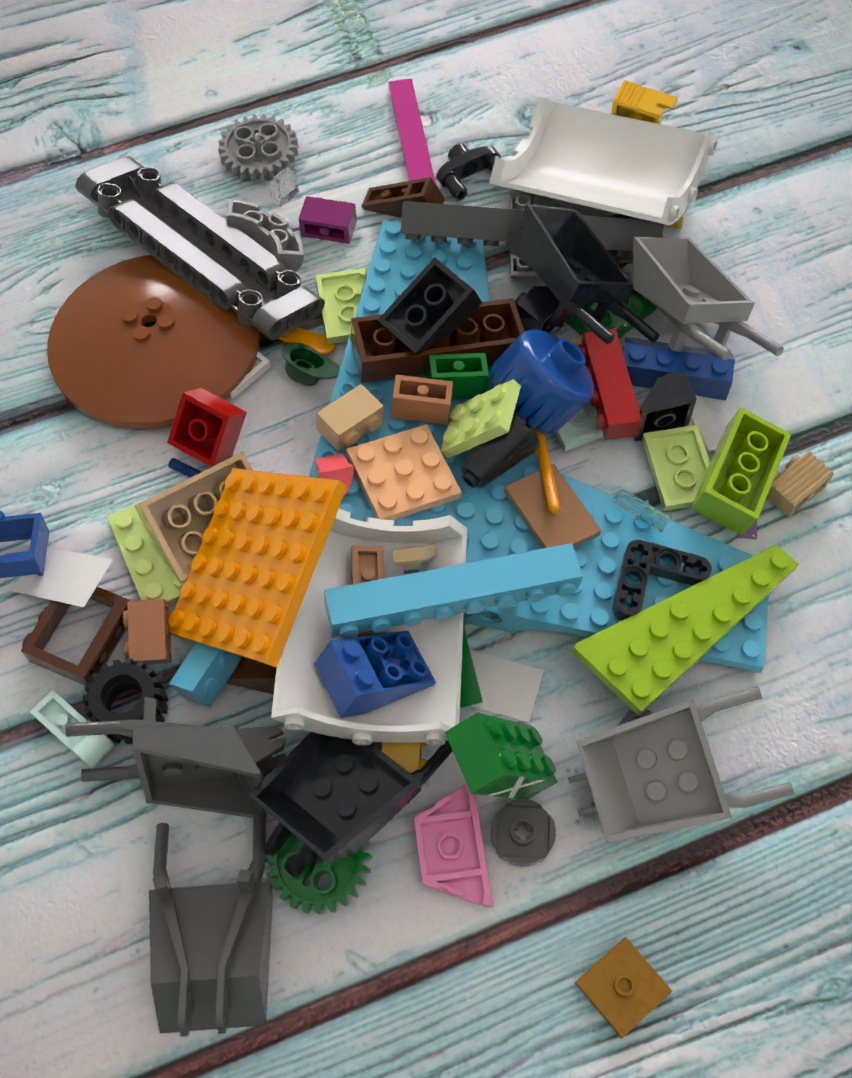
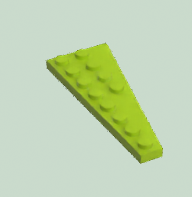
M774 545L636 615L578 642L573 646L571 652L630 709L640 716L791 575L799 563L779 546Z

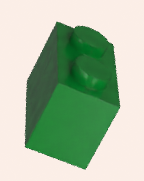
M486 354L429 355L426 376L428 379L453 381L451 398L481 395L486 392L489 378Z

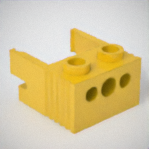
M624 80L613 99L611 114L661 124L663 110L666 108L673 110L678 97L651 88H645V86L641 87V85Z

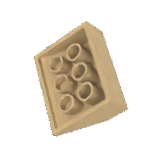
M244 452L134 505L147 532L180 583L188 578L192 560L199 551L203 541V533L211 522L214 507L220 500L225 488V480L231 473L232 468L253 470Z

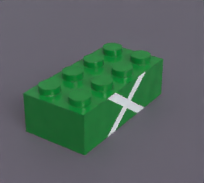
M476 713L445 731V735L471 794L529 799L558 783L554 775L556 772L555 765L551 758L545 755L541 747L543 743L542 737L538 730L531 725Z

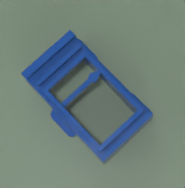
M0 511V542L31 539L29 551L7 553L0 556V578L34 574L43 576L49 529L41 513L5 517L4 513Z

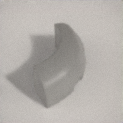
M228 199L227 221L280 259L287 270L296 272L302 266L304 260L302 241L298 233H294L288 227L289 222L275 212L269 214L260 210V205Z

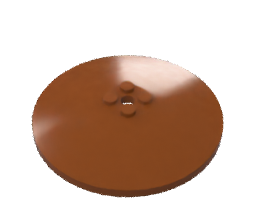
M150 254L109 266L81 284L67 298L54 318L48 337L47 355L49 367L58 388L64 397L83 414L99 422L120 428L154 429L173 425L183 392L203 388L223 400L228 399L231 396L230 393L252 370L257 360V352L260 350L262 333L254 326L240 324L236 318L237 313L232 309H220ZM148 322H156L152 327L144 326Z

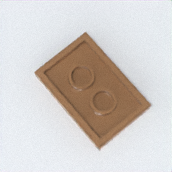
M555 464L552 465L560 503V511L556 514L551 513L548 509L541 470L504 487L505 495L542 549L570 543L575 548L601 534V529Z

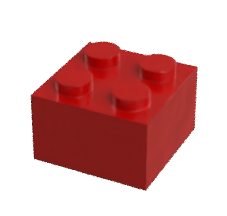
M203 388L183 392L167 443L213 467L233 456L247 412Z

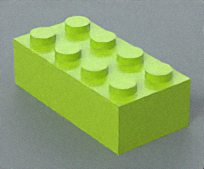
M741 407L725 427L691 509L743 536L759 518L791 434Z

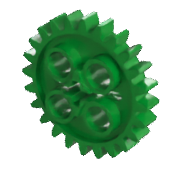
M293 834L281 849L274 854V857L265 859L266 863L274 865V869L269 871L267 876L278 879L272 885V889H284L280 895L281 900L286 901L292 897L290 907L297 909L303 902V912L308 914L314 905L316 913L322 915L325 905L334 913L336 912L337 901L344 906H348L346 895L359 896L354 887L356 884L366 886L367 883L360 876L362 873H371V869L364 865V861L373 859V856L363 851V849L371 845L370 841H368L350 858L324 861L323 864L317 863L314 860L298 878H293L289 874L291 863L296 859L305 844ZM325 873H330L332 884L327 890L321 891L318 886L319 878ZM311 874L309 884L304 886L305 879Z

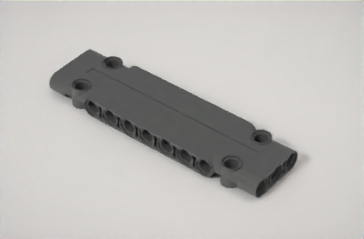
M126 156L86 171L78 177L75 185L76 190L98 206L100 216L110 218L112 224L119 231L220 309H232L237 313L236 318L240 324L254 326L269 339L275 340L315 319L322 312L325 305L324 299L308 287H301L302 278L299 273L287 270L280 259L174 182H169L165 185L161 184V173L159 170L144 167L132 157Z

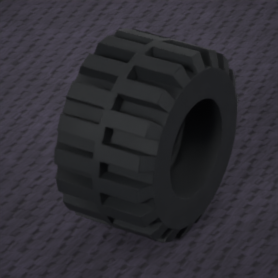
M129 658L125 659V663H121L119 659L113 660L112 666L102 665L100 667L102 671L99 674L94 672L90 676L93 682L86 683L84 690L87 692V695H83L82 702L86 706L84 708L85 714L91 722L142 720L145 697L156 699V722H164L165 720L162 713L168 712L166 704L168 701L167 693L151 667L147 668L144 662L138 661L135 664L133 659ZM127 690H139L142 692L140 701L132 710L125 713L111 712L113 701L122 692ZM105 734L114 743L120 744L123 739L126 744H133V737Z

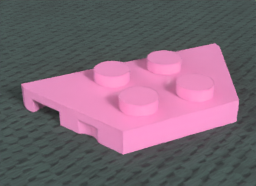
M465 782L463 787L450 796H445L429 810L426 809L413 818L422 885L471 903L491 908L493 907L476 797L475 794H471Z

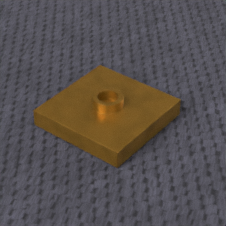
M626 937L575 982L577 987L621 1039L673 992Z

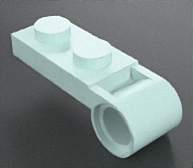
M54 690L46 695L30 711L42 725L91 769L115 746L105 735L66 737V723L88 721Z

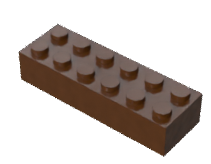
M514 298L482 302L479 308L463 325L418 355L378 322V319L383 314L351 318L350 341L361 383L395 379L396 375L412 377L427 375L429 355L485 353L487 366H493V363L525 331Z

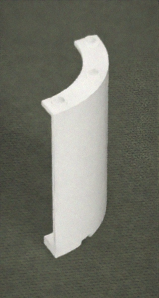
M539 96L529 125V130L532 131L529 138L522 139L514 151V157L495 158L489 184L656 223L672 225L682 216L689 203L695 202L698 192L697 187L709 156L715 154L717 140H715L716 136L712 131L706 130V133L676 128L558 104L549 98Z
M339 508L277 665L271 718L284 723V727L289 730H306L327 736L352 739V742L357 745H370L372 742H426L429 745H443L445 740H448L445 731L459 724L464 612L454 614L445 620L427 619L414 626H404L402 624L392 626L386 630V633L409 631L436 683L429 688L372 712L340 718L314 663L331 640L342 639L340 637L332 638L324 604V590L351 585L352 545L383 546L385 579L404 575V568L394 564L392 550L404 547L436 544L437 556L429 562L425 571L466 563L467 527L451 515L413 521V526H395L394 520L368 517L366 522L350 518L351 512Z

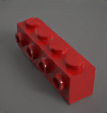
M616 328L608 329L615 336L610 344H606L593 332H584L581 344H578L577 347L585 356V365L594 383V396L590 403L597 410L596 425L598 430H602L604 440L638 436L642 418Z

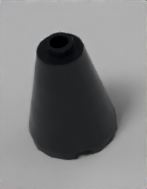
M514 413L508 433L472 448L461 467L462 479L467 485L472 488L476 486L483 488L536 452L540 447L539 440L533 430L528 433L522 427L525 423L522 418Z

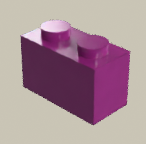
M306 196L298 219L301 236L350 244L357 223L355 203Z

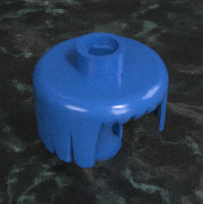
M539 329L523 332L493 363L491 369L494 387L512 379L521 385L514 413L524 421H526L527 417H530L525 426L534 429L540 425L537 429V432L556 433L583 407L587 406L594 396V383L585 365L586 359L582 351L566 338L559 339Z

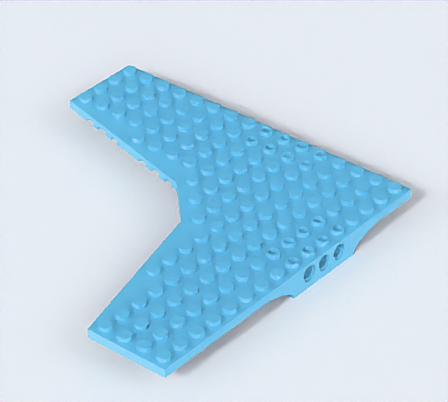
M383 220L355 318L383 314L434 257L470 285L482 302L490 301L483 240L473 239V245L457 243V238L447 237V242L431 241L432 236L421 235V240L405 239L406 234H400L401 223ZM349 336L330 404L362 384L384 405L383 421L380 427L373 432L369 431L350 447L427 424L441 450L444 441L443 435L447 430L448 424L443 425L391 418L395 379L361 383ZM492 366L488 367L489 378L486 392L494 388L492 384L493 376L491 377ZM426 375L413 376V377L427 378ZM474 397L451 398L450 412L457 404H462ZM321 435L314 459L344 454L350 464L346 456V449L350 447L346 446L338 452ZM472 448L451 458L443 455L462 492L461 499L394 520L395 526H413V521L451 515L467 527L466 563L542 549L504 493L506 485L540 470L538 455L533 453L483 488L477 486L472 488L462 479L461 467ZM313 460L309 477L319 478L315 467V460ZM354 473L351 486L343 497L339 508L351 512L350 518L366 522L368 517L375 518ZM562 474L601 529L600 536L574 548L583 574L578 590L567 596H559L558 594L546 596L537 602L519 601L506 608L489 607L476 614L464 612L463 622L512 633L523 630H544L590 637L621 621L613 614L612 604L622 558L631 541L643 540L704 557L712 566L709 578L753 555ZM635 551L636 556L633 565L638 566L641 552ZM665 557L659 559L663 567L668 569L675 567L671 559ZM682 563V565H681L679 571H683V570H684V569H683L684 563ZM693 567L694 574L700 575L699 568ZM631 574L625 576V580L629 585H640V580L637 576ZM649 574L640 612L691 587V585ZM627 595L624 601L625 610L630 611L631 595ZM769 595L700 660L761 673L765 664Z

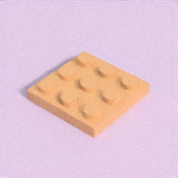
M427 424L346 449V456L354 467V473L377 519L397 520L461 499L462 492Z

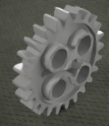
M253 114L251 120L244 116V122L240 123L235 120V127L227 126L228 132L221 133L222 139L218 140L221 163L225 165L226 171L232 170L234 177L240 174L241 180L246 179L247 176H250L251 182H254L256 177H260V180L264 182L265 176H269L273 180L274 173L282 176V168L290 170V163L296 162L295 156L298 155L299 147L295 130H291L290 124L284 125V119L276 122L274 115L270 119H266V115L263 114L261 119H257V116ZM255 133H259L262 154V162L260 163L257 157Z

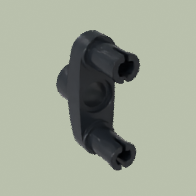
M459 143L450 149L448 153L449 161L441 166L436 178L443 187L449 190L456 201H460L467 196L468 191L460 180L486 168L492 172L495 158L500 159V154L491 145L469 150L464 143Z

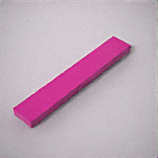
M412 78L388 81L408 179L411 181L431 177L435 182Z

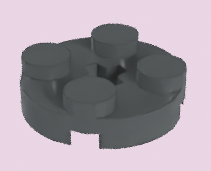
M516 799L505 804L495 814L491 824L490 837L499 858L515 866L527 867L546 859L555 842L556 827L551 815H548L547 811L540 804L529 799ZM520 825H526L527 831H532V836H528L526 841H522L519 839V836L514 835V830H519Z

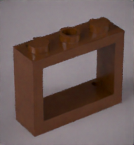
M96 587L90 599L112 609L78 665L43 651L70 607V604L51 600L48 607L41 611L38 623L32 633L25 637L20 651L33 664L84 686L86 683H92L93 680L90 676L94 672L99 674L102 671L100 667L107 663L127 629L123 623V612L128 610L127 602L130 600Z

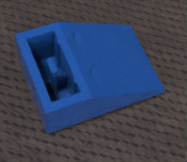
M409 631L331 640L314 663L340 718L372 712L429 688L436 683Z

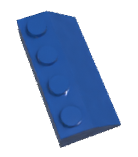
M625 337L623 356L632 386L652 389L658 377H662L667 373L685 371L696 396L726 401L733 382L735 358L732 353L727 360H723L707 349L683 346L681 352L672 351L669 343L657 341L652 343L650 340Z

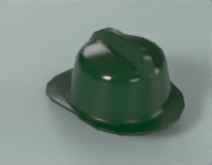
M292 342L287 343L282 348L281 353L286 360V374L297 383L313 386L320 379L336 378L339 374L340 366L336 362L308 345Z

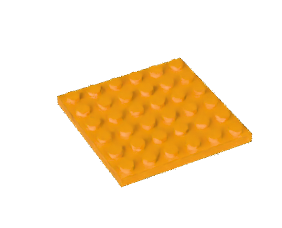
M232 468L231 473L225 480V488L220 500L214 507L211 522L203 533V541L199 551L192 560L188 578L180 589V597L176 607L169 616V633L277 667L348 485L333 479Z

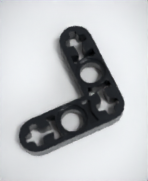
M643 540L631 541L622 558L612 604L613 614L623 621L640 612L649 574L693 586L709 578L712 571L710 562L704 557ZM635 551L641 552L638 566L633 565L636 556ZM669 558L674 562L675 567L671 569L665 568L661 565L659 559ZM682 563H684V566H683V569H684V570H683V571H679V569H680ZM693 567L699 568L700 575L694 574ZM629 574L637 576L640 580V585H629L625 580V576ZM627 595L632 596L630 611L624 609V601Z

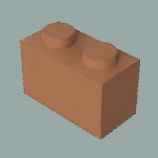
M396 375L391 418L447 425L453 381Z
M165 599L128 601V610L123 612L124 627L128 628V640L124 641L125 658L133 659L135 664L138 661L144 662L146 665L172 663L171 634L169 633L168 624L170 604Z

